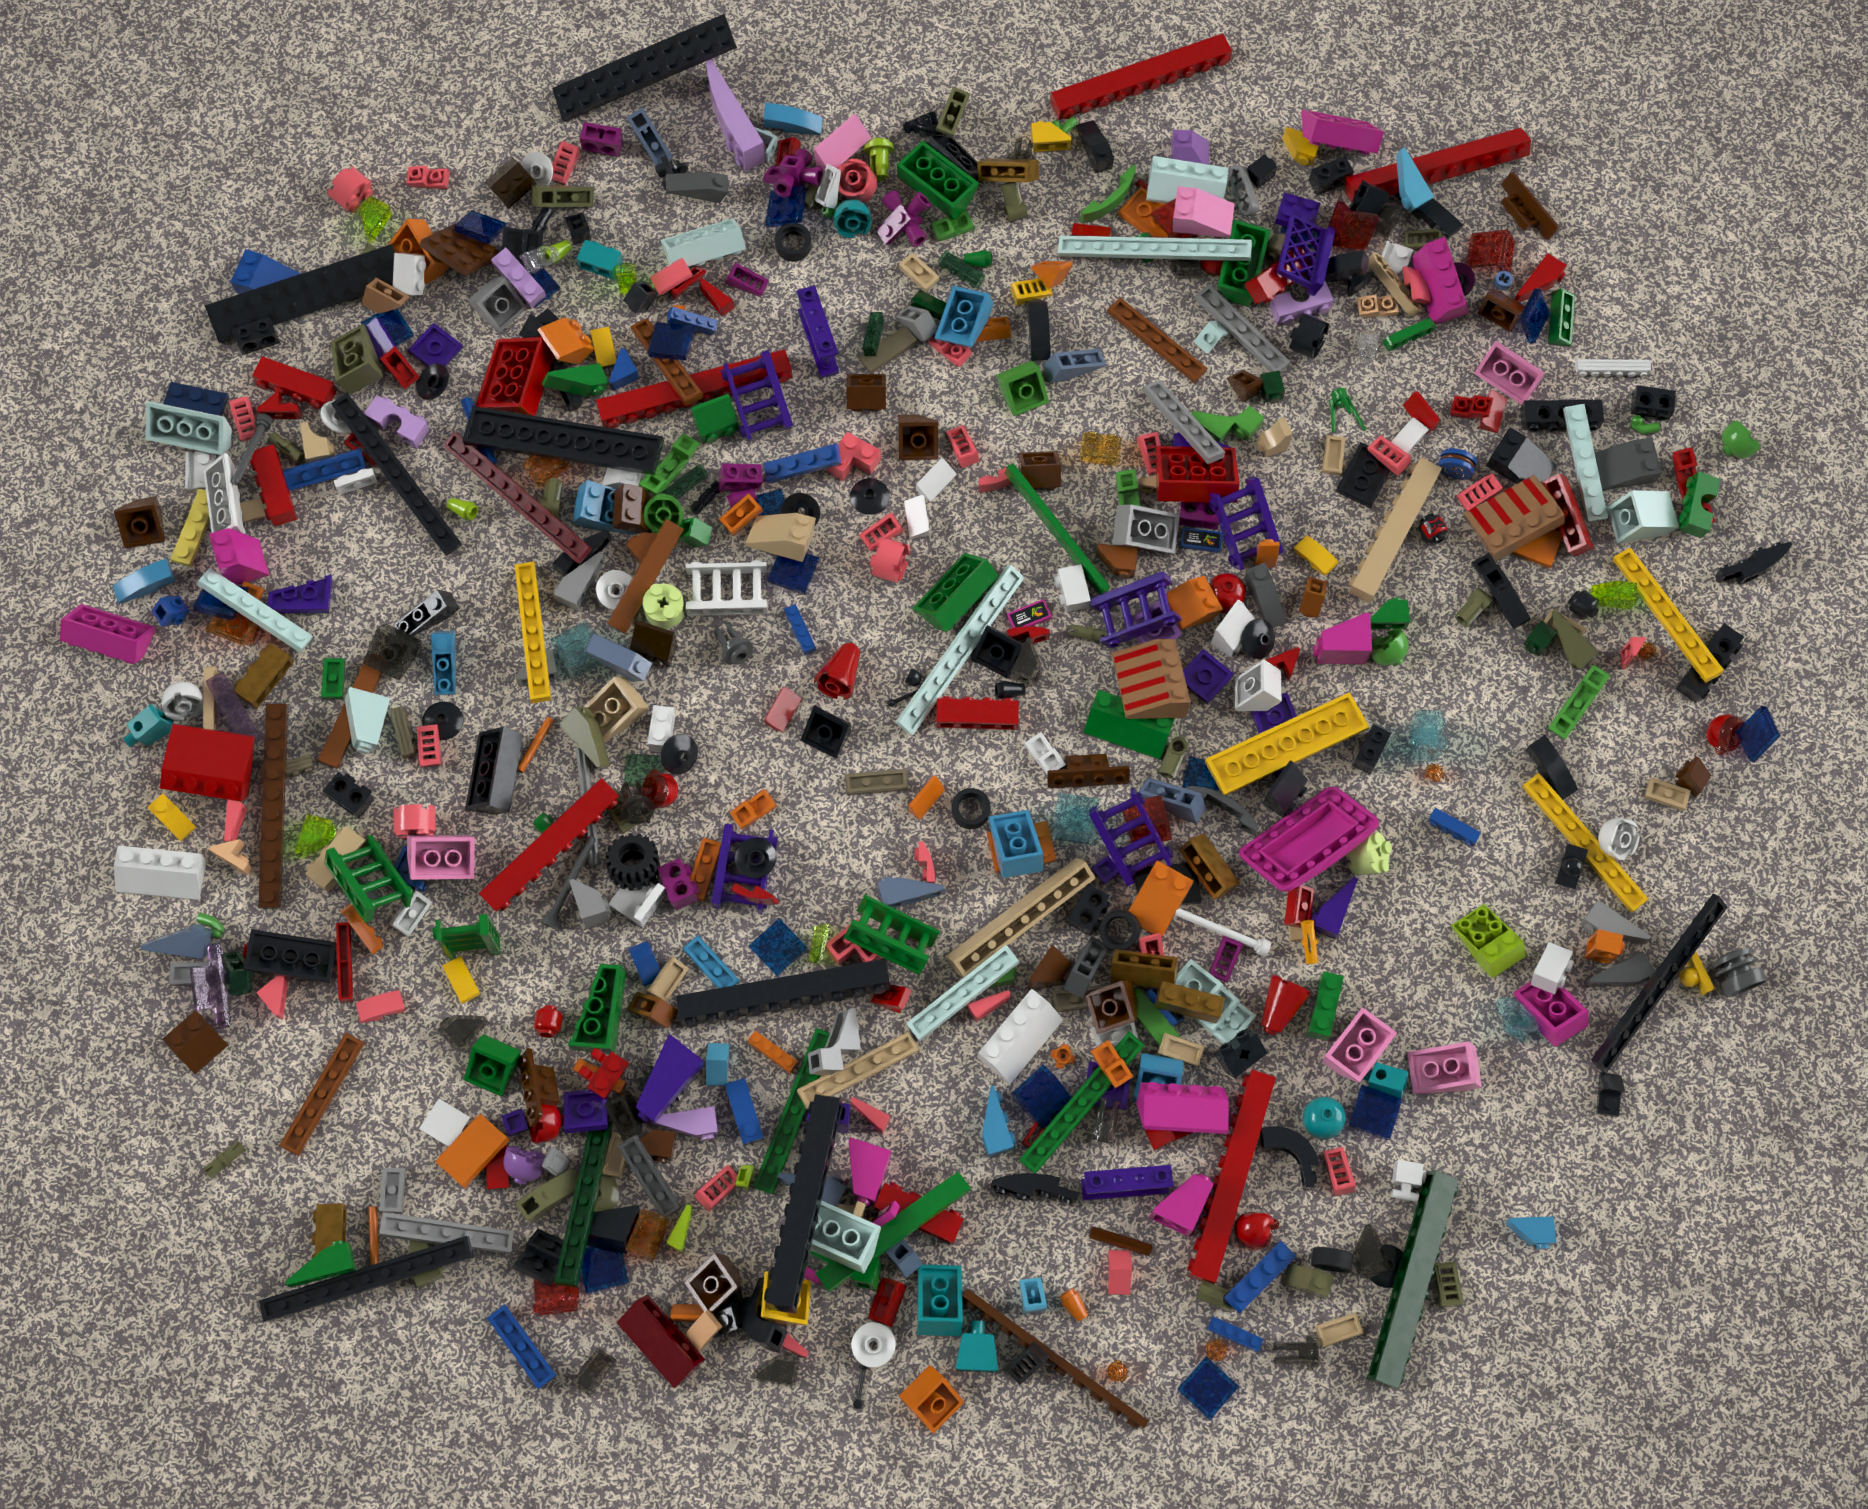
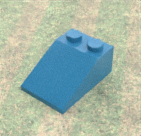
M953 286L936 332L935 340L972 348L988 322L994 303L990 294Z
M1029 810L988 817L1002 878L1043 871V852Z

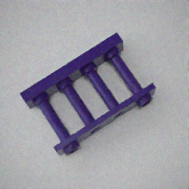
M815 285L796 290L802 307L798 309V314L820 378L839 374V368L834 357L839 353Z
M769 350L761 352V358H758V361L729 369L728 364L725 363L721 370L723 380L728 381L742 424L739 427L742 438L746 437L747 442L752 440L751 433L776 425L784 426L785 430L793 427ZM759 368L765 369L767 377H764V380L735 388L733 376ZM765 387L772 389L773 395L770 396L771 398L744 407L741 406L739 395ZM771 406L778 408L779 414L777 417L750 426L747 425L745 414Z
M1254 476L1245 479L1247 484L1245 488L1222 498L1216 493L1209 494L1211 499L1209 500L1210 507L1216 513L1230 555L1228 556L1229 563L1238 570L1244 569L1243 560L1257 555V546L1239 553L1236 542L1261 532L1265 539L1279 542L1278 555L1284 552L1260 479ZM1247 495L1251 496L1253 502L1251 507L1226 516L1223 505ZM1252 514L1257 515L1258 525L1237 534H1232L1229 524Z
M1164 571L1091 598L1092 607L1103 614L1108 636L1100 638V642L1107 648H1115L1120 643L1163 627L1174 626L1176 622L1181 621V616L1175 611H1170L1165 591L1167 586L1172 585L1171 577ZM1157 591L1163 615L1152 619L1147 595ZM1139 598L1144 622L1133 625L1128 605L1130 600ZM1120 605L1126 629L1115 633L1110 610L1112 607Z
M1134 787L1130 789L1132 798L1108 810L1099 811L1097 806L1089 809V816L1126 886L1134 883L1136 872L1155 864L1157 860L1161 861L1163 859L1169 867L1172 865L1171 858L1174 857L1170 847H1165L1152 823L1143 805L1145 800L1141 792L1137 793ZM1135 805L1137 806L1141 814L1140 817L1115 829L1108 828L1106 824L1108 818ZM1142 824L1147 825L1151 834L1124 847H1118L1115 841L1118 836ZM1155 841L1160 850L1159 853L1134 865L1127 864L1125 860L1127 854Z
M724 824L711 903L714 909H721L722 903L726 904V902L758 906L757 911L760 915H762L763 909H767L768 905L753 903L735 894H728L727 891H724L725 883L735 882L758 885L766 891L768 875L753 879L744 875L731 874L727 869L728 863L732 864V862H735L734 851H731L732 844L736 842L743 843L750 838H763L769 841L774 849H776L778 837H775L774 830L770 829L769 838L737 834L734 831L733 824ZM755 857L753 862H760V857Z
M1171 1165L1084 1172V1178H1081L1083 1201L1169 1194V1187H1174Z

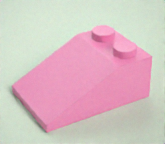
M1178 186L1172 232L1230 238L1235 204L1198 188Z
M1469 1041L1407 1052L1413 1094L1458 1092L1482 1088L1476 1046Z

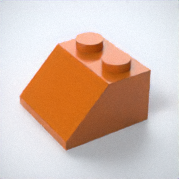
M561 318L538 329V332L557 360L579 365L595 350L591 345V339L580 329L581 325L575 319Z
M1205 576L1187 580L1166 593L1170 611H1175L1181 616L1182 620L1177 622L1181 630L1210 622L1223 610Z
M931 1365L899 1395V1398L933 1434L965 1403L948 1381Z

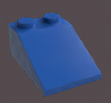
M245 249L230 282L235 292L241 294L301 273L264 254Z

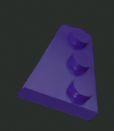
M332 575L324 576L325 579L318 581H306V584L297 587L292 585L268 593L267 606L279 614L329 613Z

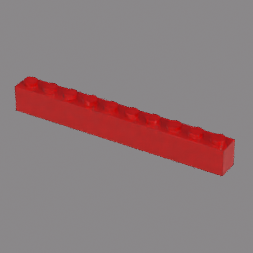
M1222 33L1051 92L1050 103L1058 120L1069 119L1075 114L1087 113L1095 107H1105L1110 102L1122 101L1127 96H1136L1145 90L1157 89L1162 84H1171L1183 77L1189 78L1200 71L1206 72L1214 66H1224L1231 60L1232 49Z
M1520 127L1415 157L1412 160L1426 184L1429 185L1530 156L1531 139ZM1397 163L1345 177V193L1351 202L1362 180L1384 189L1389 193L1388 196L1399 193Z
M783 349L770 353L779 383L786 382L789 378H792V369L786 350ZM761 356L728 364V367L732 369L755 362ZM723 366L690 374V377L703 393V398L687 406L668 381L597 399L596 404L603 427L616 428L622 423H634L644 417L653 418L663 412L672 413L681 407L690 408L696 403H704L729 394L730 397L732 393L728 381H724L721 374ZM759 368L733 376L732 379L735 388L764 380L767 374L765 369Z
M1251 1069L1249 1075H1244L1241 1085L1245 1087L1243 1095H1238L1235 1105L1239 1109L1237 1115H1232L1229 1126L1233 1127L1231 1135L1227 1134L1223 1147L1227 1148L1225 1156H1220L1217 1167L1221 1168L1219 1176H1214L1212 1182L1214 1183L1212 1188H1215L1213 1196H1208L1205 1208L1209 1209L1207 1217L1203 1216L1200 1222L1199 1229H1202V1234L1200 1238L1196 1237L1193 1246L1196 1254L1194 1259L1190 1258L1187 1266V1271H1190V1278L1199 1281L1204 1280L1212 1284L1217 1282L1276 1080L1274 1076Z

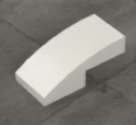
M1413 417L1392 440V443L1408 454L1429 429Z
M1042 732L1024 743V746L1046 774L1049 770H1059L1066 765L1056 749L1051 747Z

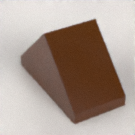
M1245 370L1227 378L1242 403L1257 396L1263 383L1261 378Z

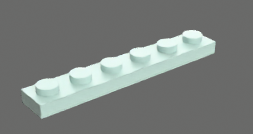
M1585 404L1565 407L1563 411L1586 521L1589 523L1606 520L1608 516Z
M211 568L197 582L198 586L299 653L304 650L313 638L311 634Z
M1007 945L1003 946L906 1024L917 1039L921 1041L1018 965L1020 961Z

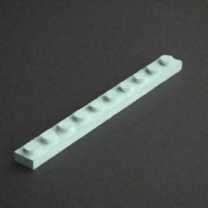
M1059 236L1058 256L1250 261L1252 240Z
M1012 565L1005 567L896 720V723L909 735H913L937 702V698H940L979 643L987 625L991 626L1025 578Z

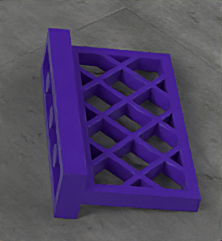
M1291 214L1276 273L1307 287V293L1315 296L1324 285L1336 229L1331 226L1324 229L1297 215ZM1294 222L1299 224L1302 229L1297 230ZM1310 231L1318 233L1319 236L1314 238ZM1305 233L1309 240L1304 241L1300 234ZM1295 236L1299 243L1294 244L1290 237ZM1312 244L1315 252H1311L1307 245ZM1302 247L1305 255H1301L1297 248ZM1292 250L1295 258H1290L1287 251ZM1308 258L1312 266L1308 267L1304 259ZM1298 261L1302 269L1298 270L1294 262ZM1288 264L1292 272L1283 269L1284 265ZM1305 272L1309 281L1304 279L1300 273Z

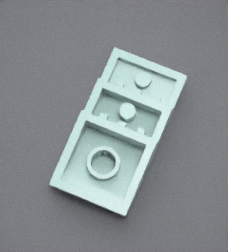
M1192 959L1177 973L1176 985L1225 997L1221 1017L1216 1024L1194 1018L1222 1044L1232 1040L1239 1031L1248 1029L1257 1019L1256 1015L1242 1005L1236 996L1225 989L1219 980Z

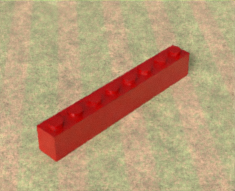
M600 778L479 892V895L496 912L499 909L504 911L511 904L509 900L514 895L518 897L527 889L524 886L530 880L532 882L536 881L542 875L540 870L543 867L547 866L549 868L557 861L555 856L560 851L564 854L572 846L570 842L575 837L580 839L588 831L586 827L591 822L595 825L603 817L601 813L606 808L611 810L618 803L616 799L619 795L603 778Z

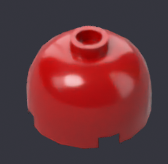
M1221 573L1214 576L1209 582L1223 608L1220 613L1227 614L1238 599L1244 603L1246 597L1245 585L1236 575Z
M541 1104L542 1117L535 1127L529 1126L531 1140L535 1144L550 1142L560 1133L561 1127L564 1126V1114H560L557 1106Z

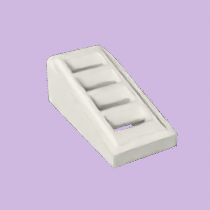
M829 164L826 165L814 201L825 207L836 208L841 170Z

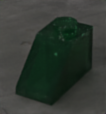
M240 951L219 954L218 958L223 984L228 993L234 996L251 993L252 971L243 970L245 959Z

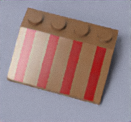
M1535 475L1464 513L1487 553L1492 556L1495 562L1565 524L1564 513Z
M1155 639L1112 653L1126 719L1186 717L1191 702L1175 639Z

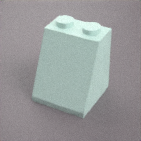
M1632 490L1607 507L1617 543L1665 536L1679 528L1669 491Z
M349 687L345 696V705L353 748H356L358 752L363 754L374 753L378 745L390 698Z

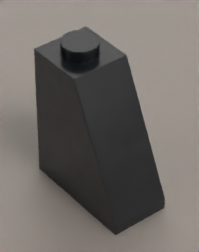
M633 1205L594 1212L586 1246L627 1254L642 1220L639 1206Z

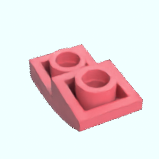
M408 167L406 184L418 188L448 189L450 172L447 168Z
M1407 266L1402 267L1404 285L1411 287L1413 301L1422 304L1430 303V293L1421 273Z
M935 335L928 341L934 349L958 367L972 355L971 349L935 340Z
M1006 468L998 470V477L988 475L979 478V493L998 490L1012 484L1005 474Z
M919 841V848H915L914 860H919L918 867H927L923 868L922 880L935 884V873L931 855L924 842Z
M400 990L379 994L356 1003L360 1023L382 1020L383 1016L403 1013L405 1010Z

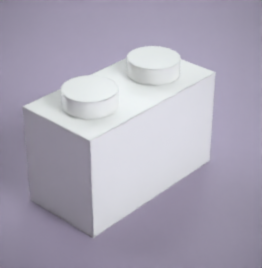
M394 253V288L408 295H423L425 288V255Z
M1082 565L1058 569L1054 580L1056 588H1060L1061 595H1059L1061 607L1064 606L1066 612L1089 608L1091 600Z
M653 705L647 742L649 751L661 752L664 743L672 737L676 716L674 707Z
M1549 942L1533 973L1531 985L1555 995L1558 987L1562 988L1565 983V973H1570L1574 961L1571 960L1573 951Z

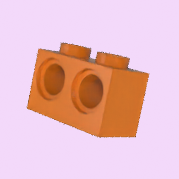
M1598 929L1587 940L1584 959L1610 964L1620 954H1623L1625 942H1622L1623 935Z

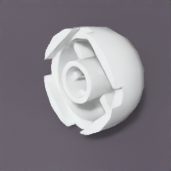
M183 681L176 682L165 689L162 695V709L165 711V715L173 720H184V715L192 713L196 717L203 712V694L195 684Z
M1613 818L1606 821L1602 825L1598 836L1599 846L1602 851L1608 856L1620 860L1627 859L1625 857L1628 855H1633L1638 847L1640 838L1639 833H1636L1635 827H1638L1637 824L1632 820L1624 818Z

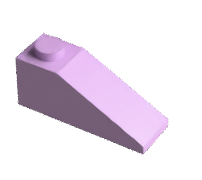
M714 1106L664 1114L655 1124L652 1123V1125L697 1139L702 1138V1141L715 1139L714 1136L719 1135Z

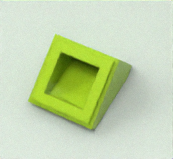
M741 1165L735 1186L749 1190L755 1172L753 1165Z

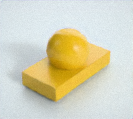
M1695 951L1687 962V967L1680 972L1679 979L1683 986L1695 987L1697 985L1700 993L1704 996L1713 991L1715 987Z

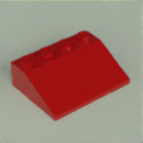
M542 337L496 340L475 407L532 416L536 415L544 390L542 382L547 372L550 371L554 358L553 352Z
M1156 446L1157 501L1209 503V500H1211L1210 493L1219 494L1220 498L1238 491L1240 482L1235 448L1221 447L1225 451L1224 458L1207 464L1193 447Z
M172 724L161 768L160 789L243 801L249 797L255 736Z

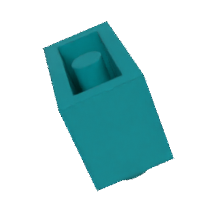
M588 240L584 241L576 258L578 268L612 280L615 279L623 261L622 254L618 249L614 247L608 248L602 246L599 242Z

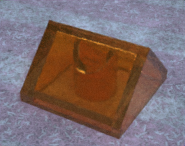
M224 603L205 631L240 645H253L260 626Z

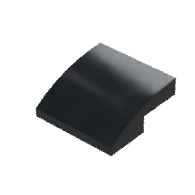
M503 227L501 251L506 247L525 269L540 271L544 231Z
M537 1229L527 1241L524 1252L514 1263V1270L552 1287L555 1281L563 1240Z

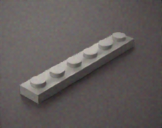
M1210 284L1195 295V300L1270 372L1279 370L1281 373L1289 366L1290 361Z
M1161 380L1144 386L1143 392L1207 464L1224 458L1225 451Z
M383 1212L378 1236L432 1244H441L469 1236L472 1249L510 1254L514 1231Z

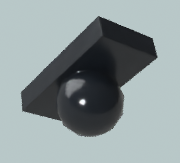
M1566 844L1555 879L1556 884L1576 889L1580 874L1583 871L1584 861L1588 852L1587 849Z

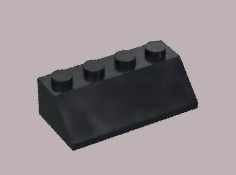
M506 727L479 732L465 806L466 811L489 814L510 812L516 772L519 766L518 760L522 748V733Z

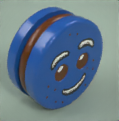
M1456 448L1445 449L1441 452L1438 466L1442 467L1441 473L1443 475L1459 480L1470 479L1473 476L1477 464V459L1474 455Z

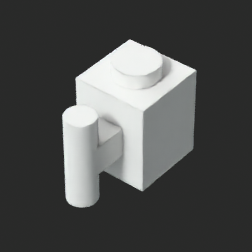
M1397 1160L1394 1163L1392 1184L1400 1185L1401 1190L1392 1189V1198L1418 1202L1419 1193L1411 1192V1187L1419 1188L1421 1183H1425L1426 1171L1423 1170L1424 1164Z

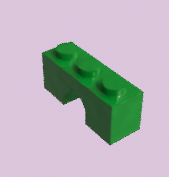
M1700 471L1688 478L1686 482L1687 493L1682 501V505H1684L1683 512L1679 517V531L1698 538H1702L1710 532L1713 513L1706 511L1702 507L1701 502L1708 504L1717 497L1720 484L1719 478Z
M1323 971L1320 975L1315 994V1006L1310 1016L1306 1036L1326 1042L1330 1038L1344 976Z

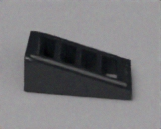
M1033 1341L1004 1370L1020 1385L1048 1360L1049 1355ZM1028 1354H1030V1355L1037 1361V1363H1035V1362L1028 1356ZM1023 1358H1025V1359L1032 1365V1367H1030V1366L1023 1360ZM1017 1363H1020L1027 1370V1372H1025ZM1013 1367H1015L1023 1376L1021 1377V1376L1013 1369Z

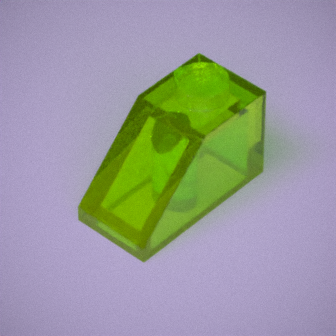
M371 195L360 206L364 232L370 244L373 243L393 215L388 204Z
M635 263L616 265V278L620 295L627 294L633 283L638 282Z
M1617 580L1591 586V594L1599 600L1598 606L1630 610L1636 603L1637 583Z
M310 814L306 815L294 851L298 858L303 859L329 844L330 839H333L336 833V827H334L335 825L332 820Z

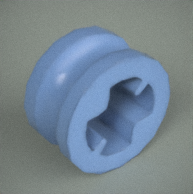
M1501 271L1496 275L1494 284L1498 289L1506 290L1511 286L1513 276L1507 271ZM1503 278L1504 280H1507L1506 284H1504L1503 281H1500V279Z

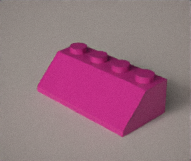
M1302 109L1303 136L1309 140L1310 144L1320 146V143L1326 144L1325 146L1333 149L1339 146L1349 152H1353L1355 149L1365 155H1370V152L1378 153L1384 131L1367 121Z
M1443 237L1426 243L1411 259L1414 269L1421 273L1430 293L1431 302L1426 304L1429 317L1432 318L1435 325L1469 314L1468 305L1446 238Z
M80 604L61 619L60 641L66 642L71 646L86 648L91 652L105 654V656L110 658H118L126 663L136 664L144 657L156 627Z
M1155 1082L1140 1084L1136 1104L1143 1129L1228 1134V1098L1225 1088L1218 1086L1178 1085L1175 1083L1158 1084Z

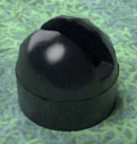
M911 668L905 683L915 686L920 683L921 674Z

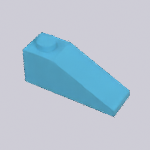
M1404 147L1396 154L1401 203L1410 213L1429 202L1434 196Z

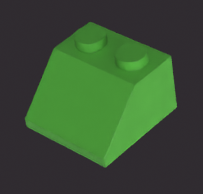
M1033 361L996 374L1000 390L1013 416L1049 403L1040 367Z

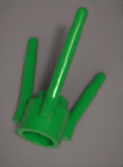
M1337 388L1331 392L1332 399L1329 400L1332 432H1336L1335 406L1337 408L1345 407L1348 414L1353 413L1362 430L1366 431V427L1352 404L1346 389Z

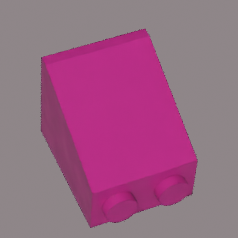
M230 528L209 534L218 569L223 577L235 585L243 584V581L250 582L269 576L259 539Z
M1364 613L1323 630L1320 637L1316 639V645H1313V657H1316L1317 664L1365 665L1372 651L1370 613Z
M850 1137L849 1152L854 1200L866 1203L865 1208H869L870 1205L874 1206L877 1201L891 1160V1150Z
M1193 1174L1158 1204L1151 1212L1149 1218L1188 1237L1197 1223L1214 1183L1210 1182V1178L1203 1174H1198V1176Z

